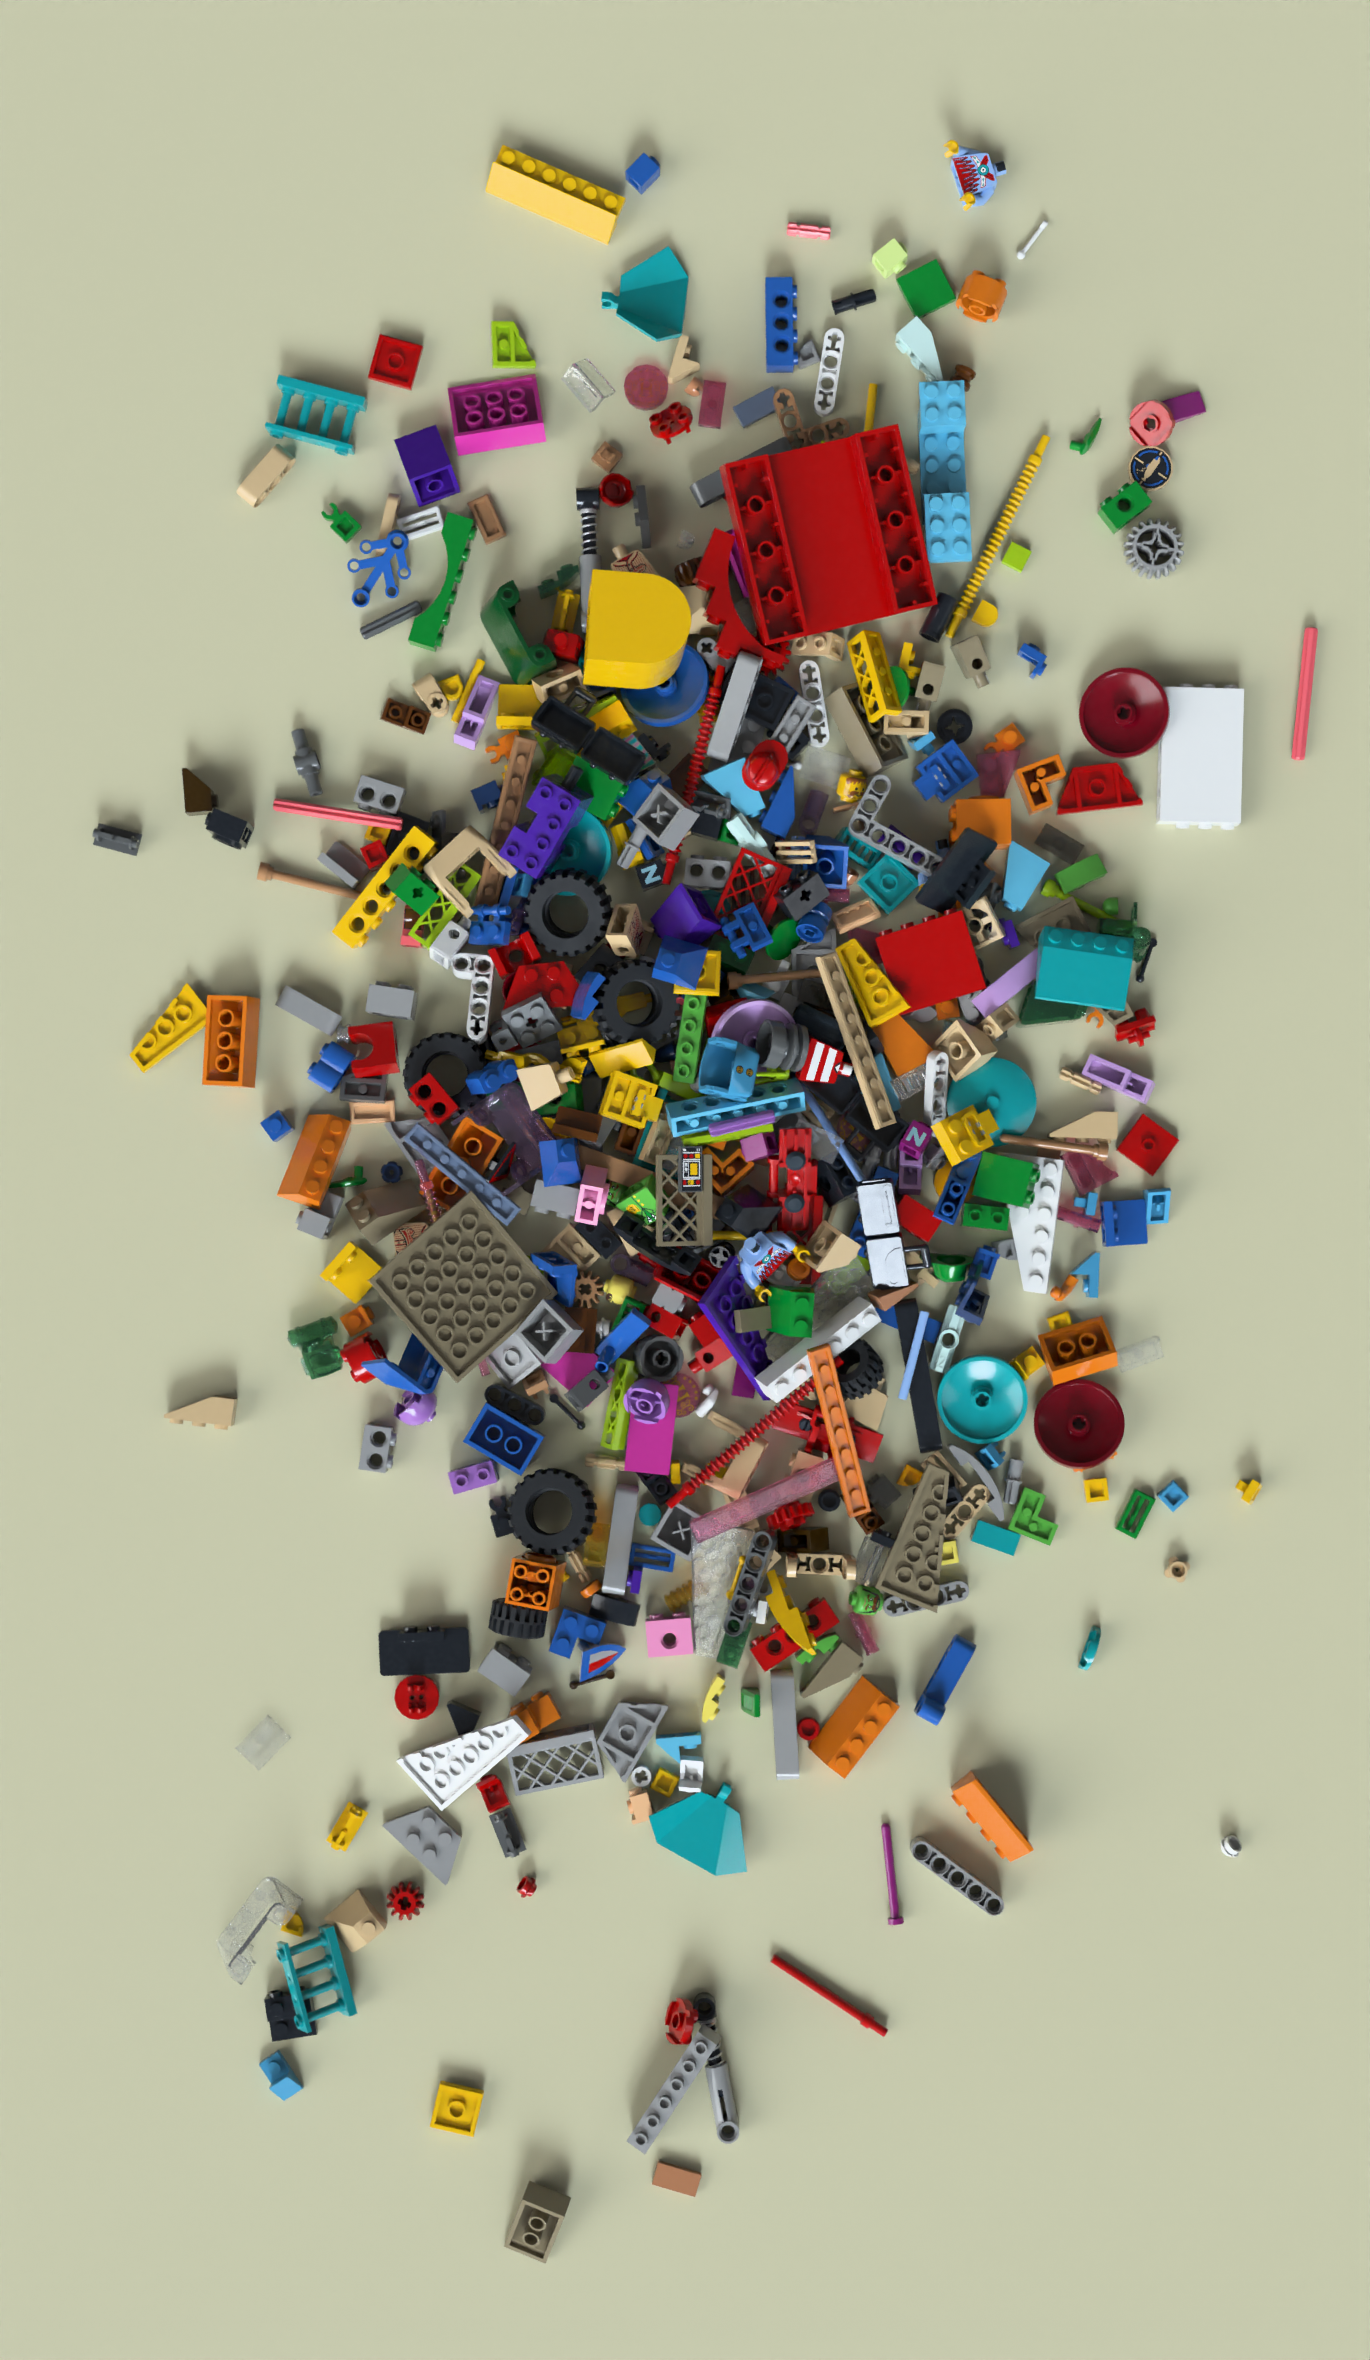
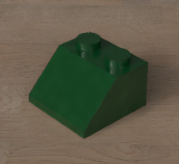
M714 934L708 950L721 951L720 970L726 974L721 982L724 981L727 985V972L736 971L741 973V975H746L754 958L755 951L753 952L744 947L747 955L739 959L737 954L733 953L730 941ZM736 989L730 990L731 993L737 995Z

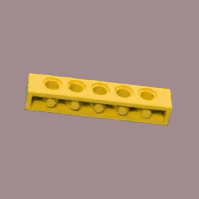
M413 826L332 932L352 949L358 948V946L363 947L369 939L367 936L372 929L376 930L383 921L381 919L386 911L389 913L397 903L395 901L397 896L392 891L389 895L383 893L382 887L385 884L384 882L402 863L408 868L411 866L415 867L421 873L424 868L422 864L427 858L430 860L437 853L438 849L436 847L439 842L419 826ZM413 847L418 848L420 852L416 860L410 857V850ZM372 900L378 903V909L374 913L369 909V903ZM359 917L364 920V928L362 930H358L355 926V921Z

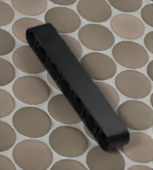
M916 1298L900 1300L894 1305L905 1368L919 1318ZM922 1339L909 1389L920 1454L943 1450L925 1345Z

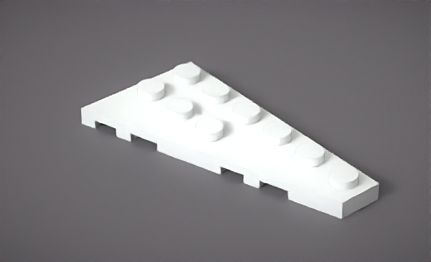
M997 1151V1155L1040 1165L1041 1174L1039 1181L1035 1183V1199L1033 1204L1030 1205L1029 1209L1007 1204V1207L1010 1208L1009 1217L1024 1291L1047 1294L1065 1160Z
M515 1715L401 1756L396 1761L442 1811L532 1732Z

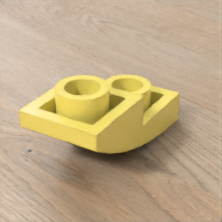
M719 1673L716 1674L704 1699L702 1708V1721L704 1723L708 1719L713 1720L720 1710L717 1708L719 1701L713 1698L715 1695L719 1697L726 1687L724 1685L725 1678Z

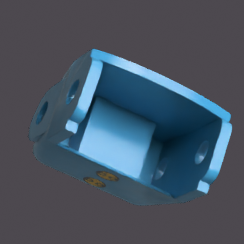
M724 1037L708 1038L700 1064L698 1091L715 1097L746 1102L753 1093L759 1053L755 1048L745 1046L738 1041Z

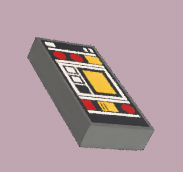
M678 1146V1192H702V1146Z

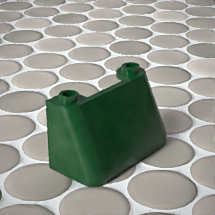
M511 580L499 587L480 612V618L515 684L530 685L532 684L531 679L556 669L557 664L547 645L538 643L528 647L513 619L516 617V605L521 602L516 584Z

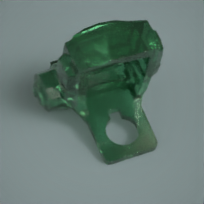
M1137 902L1133 903L1131 920L1099 918L1096 924V933L1134 939L1132 961L1138 963L1146 956L1147 947L1151 941V933L1147 928L1137 927Z
M332 1316L323 1317L309 1324L295 1327V1329L289 1330L287 1334L290 1345L293 1348L298 1347L301 1351V1365L306 1375H309L312 1380L330 1375L341 1370L343 1367L342 1363L344 1360L340 1355V1347L335 1345L333 1341V1334L337 1333L338 1324Z

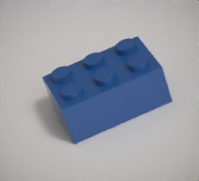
M486 1402L463 1442L522 1476L546 1435Z

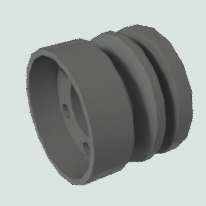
M764 1020L758 1030L755 1049L759 1053L758 1065L765 1068L775 1069L780 1067L782 1070L800 1071L806 1061L809 1048L807 1027L803 1024L795 1025L789 1022L784 1025L781 1021Z

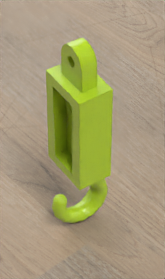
M653 1064L646 1066L652 1077L651 1083L658 1085V1087L666 1089L684 1099L705 1096L692 1090L689 1083L673 1081L672 1075L657 1070ZM637 1069L630 1070L631 1076L644 1080L637 1075Z

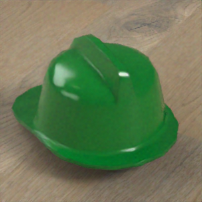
M930 1253L934 1273L938 1279L944 1282L965 1280L967 1265L973 1262L971 1256Z

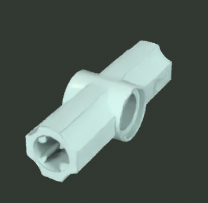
M741 812L725 823L731 834L739 842L738 846L740 849L743 847L777 862L767 849L768 846L757 831H754ZM745 854V856L749 860L751 859L754 865L756 866L753 857ZM757 859L758 864L764 863L763 861ZM770 864L760 867L763 877L766 878L772 875L776 867Z
M951 1304L948 1305L941 1330L937 1335V1342L928 1367L944 1374L950 1367L965 1320L955 1314L957 1306ZM951 1333L954 1337L953 1343L948 1346L944 1345L942 1342L943 1335Z

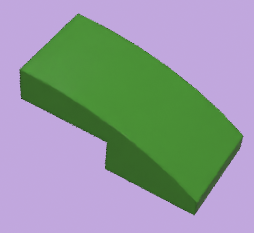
M1094 854L1063 869L1054 876L1064 894H1068L1084 887L1085 884L1104 877L1108 872L1098 854Z
M832 1632L817 1638V1646H814L815 1651L818 1648L823 1654L827 1651L831 1653L839 1644L837 1641L840 1638L836 1632ZM801 1649L795 1655V1658L803 1665L806 1661L810 1663L817 1655V1652L815 1655H811Z

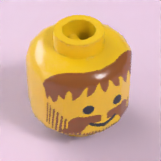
M850 768L849 772L840 774L836 792L840 799L845 802H857L865 794L868 780L862 776V771Z

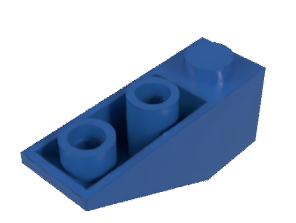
M792 766L789 767L788 771L783 770L778 780L782 784L778 791L774 790L768 801L772 804L768 811H763L759 822L762 823L760 830L781 840L786 839L795 820L794 772Z

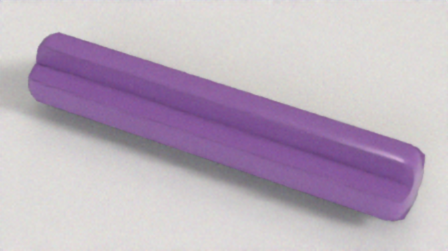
M770 1109L712 1123L708 1127L711 1137H716L774 1123L775 1114Z

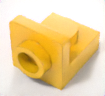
M904 642L898 667L906 671L909 679H914L915 676L919 677L921 668L908 666L913 664L916 651H912V643Z

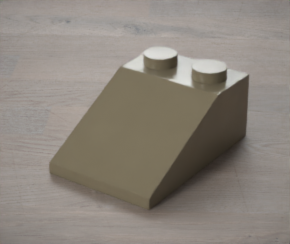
M411 1179L363 1191L345 1203L358 1229L372 1246L428 1208Z
M529 2180L504 2247L546 2264L571 2197Z

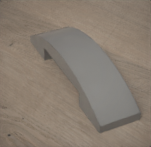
M953 1444L947 1445L961 1466L967 1462L971 1464L992 1495L986 1503L1000 1522L1004 1520L1001 1496L986 1469L963 1449Z

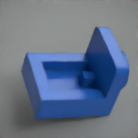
M1024 643L1017 655L1036 666L1030 678L1034 679L1036 674L1041 676L1047 666L1044 663L1047 656L1042 654L1040 648L1032 643Z
M984 1245L983 1248L977 1247L971 1266L972 1264L977 1265L980 1259L984 1261L980 1277L988 1280L991 1279L996 1262L1000 1257V1254L995 1253L996 1248Z

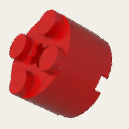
M370 1331L345 1343L343 1349L340 1350L342 1359L346 1363L348 1362L352 1369L350 1373L354 1381H361L364 1384L377 1377L362 1367V1362L384 1358L388 1360L380 1342L377 1339L373 1341L370 1338L373 1335Z

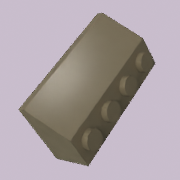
M858 682L843 686L824 699L828 711L831 713L839 732L848 746V750L864 777L868 778L879 774L908 759L898 736L884 734V715L874 723L868 722ZM869 682L868 688H867L869 694L871 693V690H872V686H871L870 682ZM876 700L873 706L874 713L879 710Z

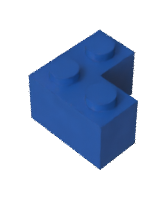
M565 1605L549 1652L570 1659L577 1638L599 1645L607 1620Z

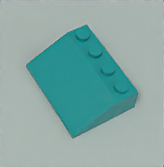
M1044 926L1038 939L1035 999L1124 1011L1133 960L1134 939Z

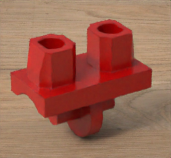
M1141 1008L1134 1012L1136 1021L1129 1023L1127 1019L1115 1026V1039L1117 1042L1127 1039L1129 1044L1137 1042L1139 1047L1144 1046L1143 1039L1151 1037L1149 1031L1155 1030L1156 1022L1154 1015L1150 1016L1146 1008Z

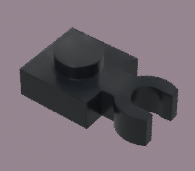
M504 1495L500 1497L502 1501L500 1506H495L493 1499L489 1500L490 1508L496 1513L490 1516L496 1538L515 1532L508 1520H511V1516L505 1510L507 1501Z
M879 1528V1531L873 1530L870 1536V1540L890 1549L895 1541L894 1538H891L892 1533Z

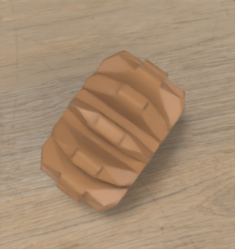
M581 1270L579 1271L581 1279L576 1277V1296L573 1303L578 1298L581 1299L579 1307L582 1308L584 1300H586L587 1306L590 1308L592 1307L591 1298L598 1304L600 1300L595 1295H604V1292L597 1290V1288L603 1287L604 1283L596 1285L595 1282L599 1280L600 1276L597 1275L593 1280L590 1279L592 1271L589 1270L587 1278H585L584 1272ZM582 1283L584 1285L588 1283L591 1285L592 1288L589 1290L592 1291L589 1295L587 1293L581 1294L580 1290L582 1288H580V1285Z

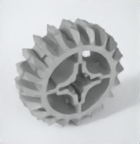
M1151 518L1147 520L1146 524L1140 521L1138 527H1132V533H1128L1126 536L1128 541L1123 544V547L1128 549L1124 551L1123 555L1126 557L1130 556L1126 564H1134L1131 571L1134 572L1138 568L1140 570L1138 576L1142 577L1145 572L1149 580L1153 574L1157 580L1160 579L1161 573L1167 577L1169 570L1172 572L1176 570L1175 564L1179 565L1182 561L1179 557L1184 555V551L1179 549L1184 546V542L1177 541L1182 535L1180 533L1174 535L1176 526H1173L1171 529L1167 528L1169 521H1166L1164 525H1160V518L1156 520L1155 524H1153ZM1153 533L1150 541L1137 542L1138 538L1142 535ZM1161 535L1168 541L1169 545L1161 541ZM1153 543L1156 549L1158 548L1154 556L1153 552H1151L1152 549H1149ZM1137 550L1146 556L1147 563L1139 557ZM1170 556L1166 563L1155 565L1157 557Z

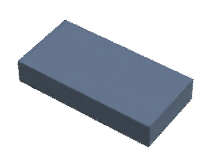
M773 386L733 407L743 429L776 412L773 404V396L776 392Z

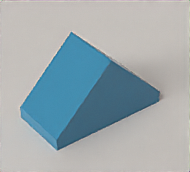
M1170 1188L1143 1190L1147 1224L1168 1223Z

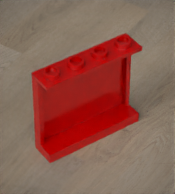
M952 908L944 911L945 916L936 918L934 914L922 918L923 923L914 925V922L900 925L901 930L893 932L892 928L879 932L880 937L875 938L887 977L911 1006L899 1013L900 1016L987 988L962 910L957 911V908Z

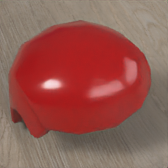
M611 473L605 476L599 485L600 498L609 507L620 508L628 504L634 495L630 480L619 473Z

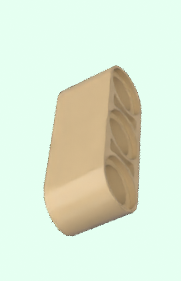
M276 444L237 489V494L253 508L258 507L293 467L296 458L282 446Z

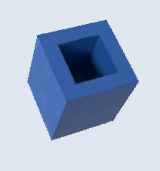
M643 153L625 171L626 180L642 195L660 176L659 162L653 156L648 157Z
M277 1110L260 1123L273 1142H278L295 1130L280 1110Z

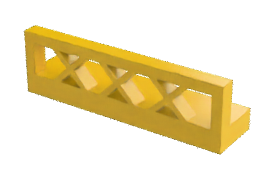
M862 630L847 642V647L868 722L874 723L885 714L899 715L902 712L880 632ZM860 642L861 649L860 653L857 654L855 645ZM864 661H866L867 664L865 674H863L862 671ZM869 681L872 682V690L870 694L868 693L867 689ZM876 700L879 710L874 713L873 706Z

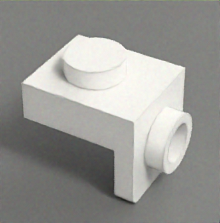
M681 1756L679 1791L687 1793L701 1792L704 1757Z

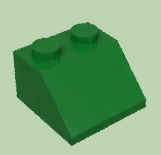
M769 1285L768 1290L772 1296L768 1295L767 1306H770L772 1328L766 1330L791 1337L812 1338L814 1288Z

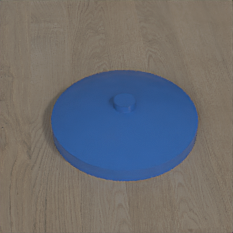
M686 644L678 669L667 681L647 689L620 688L621 696L629 712L642 723L655 727L673 726L689 719L700 709L709 689V672L700 654Z

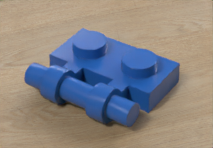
M754 902L734 911L736 920L730 922L728 917L720 919L721 930L724 936L728 937L731 943L730 947L739 959L747 955L744 947L750 945L754 952L773 943V939ZM741 928L744 937L738 938L735 932Z
M479 904L478 906H473L471 908L474 911L472 915H478V921H471L468 943L472 945H509L511 923L505 921V915L511 913V907L504 906L503 904H494L493 906ZM490 915L494 916L493 921H489Z

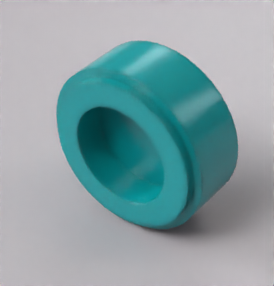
M654 1503L644 1504L640 1508L639 1519L646 1526H654L661 1519V1510Z

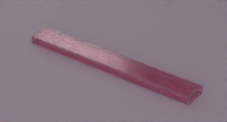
M831 1457L689 1521L696 1542L699 1544L839 1481L834 1459Z

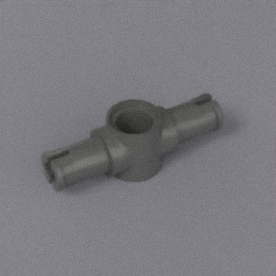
M296 729L291 732L296 748L295 756H293L299 776L301 775L306 781L310 796L315 797L323 793L318 778L319 769H321L316 751L309 747L304 729Z

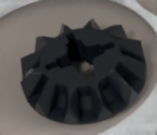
M949 709L938 719L937 731L940 738L946 743L953 739L958 745L965 742L972 733V720L963 710ZM953 718L956 725L963 726L957 730L956 736L952 729H945L951 726Z

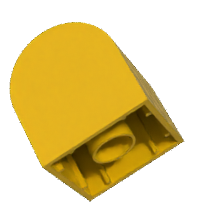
M592 569L588 595L583 685L647 689L664 683L676 672L682 661L691 628V611L687 599L675 584L666 578L654 574Z

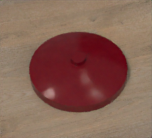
M1116 668L1101 674L1088 686L1079 707V722L1087 741L1102 754L1119 759L1134 758L1151 750L1165 734L1170 718V705L1163 687L1151 675L1135 668Z
M1073 1379L1057 1384L1043 1395L1036 1407L1034 1414L1036 1440L1042 1451L1052 1461L1061 1466L1071 1469H1088L1098 1466L1113 1456L1123 1439L1125 1420L1121 1405L1107 1388L1096 1382Z

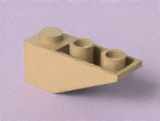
M1092 1112L1048 1133L1047 1138H1053L1055 1141L1066 1142V1138H1075V1143H1089V1139H1098L1097 1143L1111 1144V1140L1117 1139L1118 1112Z
M215 1395L164 1414V1418H169L170 1423L183 1424L184 1420L192 1421L193 1426L205 1427L206 1423L214 1424L216 1429L228 1430V1426H233L235 1423L238 1398Z

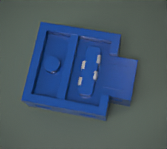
M951 739L915 766L921 776L912 784L925 801L935 795L941 803H944L978 777L979 774L955 741Z

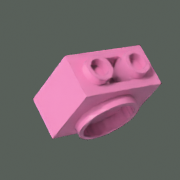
M591 1165L585 1166L574 1221L597 1226L599 1214L604 1215L610 1184L606 1183L608 1169Z
M674 1612L669 1617H663V1614H651L650 1618L645 1619L648 1658L693 1654L691 1617L686 1615V1612ZM667 1633L674 1634L676 1636L675 1642L672 1644L666 1643L663 1640L664 1635Z

